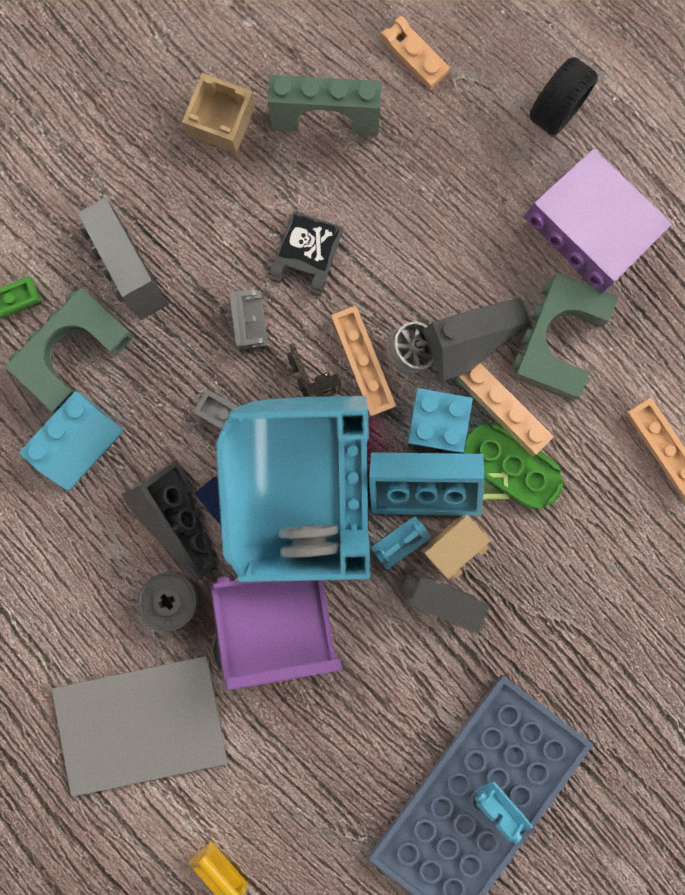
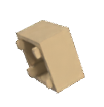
M201 73L182 121L187 136L237 154L256 106L253 91Z
M461 515L420 552L443 577L449 579L452 576L456 579L462 574L460 568L477 553L483 555L489 550L486 545L490 542V539L468 515Z

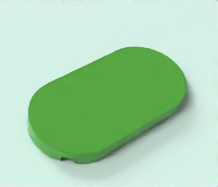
M483 424L475 427L467 434L464 453L462 454H483L484 481L502 493L507 494L515 502L526 508H543L558 499L563 489V479L559 466L550 457L541 451L532 457L499 424ZM504 472L508 475V487L504 485L503 477H492L487 473Z

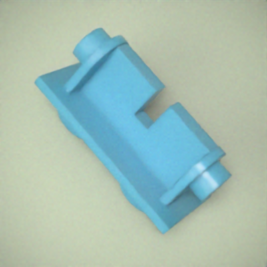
M414 516L373 545L371 549L385 569L388 570L431 539L424 525Z
M495 782L475 790L477 793L475 797L477 801L476 806L483 811L491 822L497 817L499 818L496 828L508 842L517 844L522 839L520 832L533 827Z

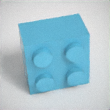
M418 388L415 392L406 446L452 454L464 453L473 398Z

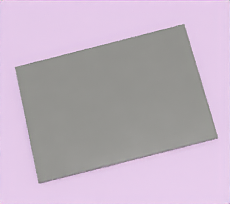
M207 655L52 688L71 797L228 764Z

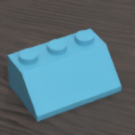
M75 391L21 449L19 454L40 473L65 490L70 491L124 430L86 395Z

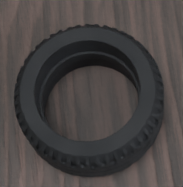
M579 58L567 59L555 72L534 102L529 113L531 121L550 135L560 133L595 87L598 81L596 71L592 70L583 61H580Z

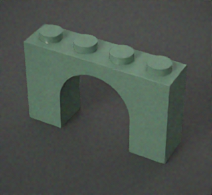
M269 75L267 103L272 130L299 131L301 114L313 110H328L347 116L352 122L353 135L378 136L382 81Z
M557 272L551 280L547 278L543 285L541 294L545 296L541 304L537 303L532 313L531 319L535 321L532 329L528 328L522 339L521 344L525 345L522 355L518 353L513 362L512 369L515 370L513 378L575 401L580 398L590 372L562 362L551 353L546 341L548 325L556 317L569 315L602 327L610 321L619 296L607 291L601 294L593 286Z
M82 287L78 291H73L67 297L66 304L60 310H56L49 315L47 323L41 330L34 331L29 336L28 343L21 350L15 351L10 356L9 363L5 366L12 375L54 413L75 392L58 376L52 364V352L61 337L74 331L88 332L116 356L135 337Z

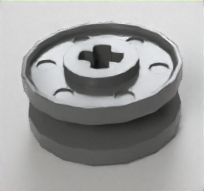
M163 572L152 576L143 585L138 595V609L142 619L150 627L158 631L171 632L188 625L196 617L200 608V593L197 585L189 576L180 572ZM166 596H173L175 602L169 606H166L164 601L167 600Z

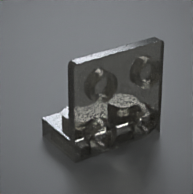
M289 344L291 352L286 355L293 373L299 372L301 378L297 379V383L303 397H330L342 392L338 375L334 374L331 376L330 372L315 377V382L310 384L295 344Z

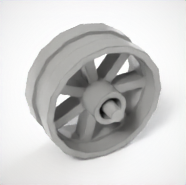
M416 321L405 323L391 333L387 340L386 352L389 361L402 373H419L434 363L422 331L427 327L424 323ZM405 330L413 331L411 339ZM399 335L405 344L397 343ZM425 345H426V347H427L428 353H426L425 351H423V349L425 348ZM418 356L426 360L423 366H420ZM411 357L413 365L406 360Z

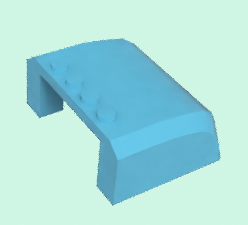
M366 396L266 399L250 402L230 411L216 446L223 556L235 570L239 582L370 579L367 501L368 406ZM307 525H337L338 533L327 536L326 542L338 543L340 552L308 557H282L280 548L292 545V539L279 538V530Z

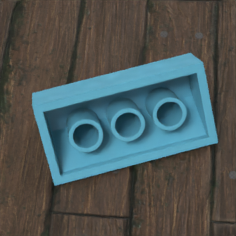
M371 452L369 482L372 514L482 516L484 491L483 454Z

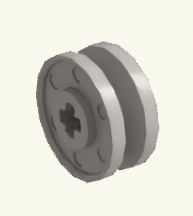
M307 525L280 529L279 538L292 539V545L280 548L281 556L308 557L340 552L338 543L326 542L327 536L338 533V526Z

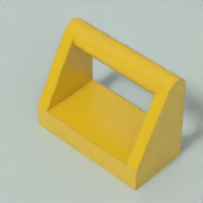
M212 841L190 859L188 864L215 895H245L248 883Z

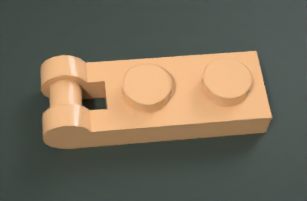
M403 16L395 19L390 29L386 28L380 33L383 43L429 90L449 73L450 67L420 38ZM399 34L405 38L402 42L396 39Z

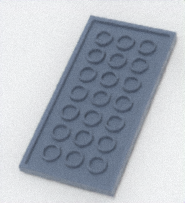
M501 674L368 856L369 861L413 895H486L594 744ZM495 782L533 825L531 829L520 832L522 839L517 844L508 842L496 828L499 820L498 817L491 822L483 811L476 806V789Z

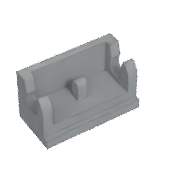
M257 290L229 292L235 341L239 351L269 347L262 294L257 293Z

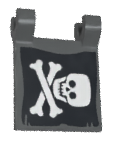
M293 211L277 257L270 269V280L281 283L285 268L293 269L314 276L311 284V294L321 296L344 227Z

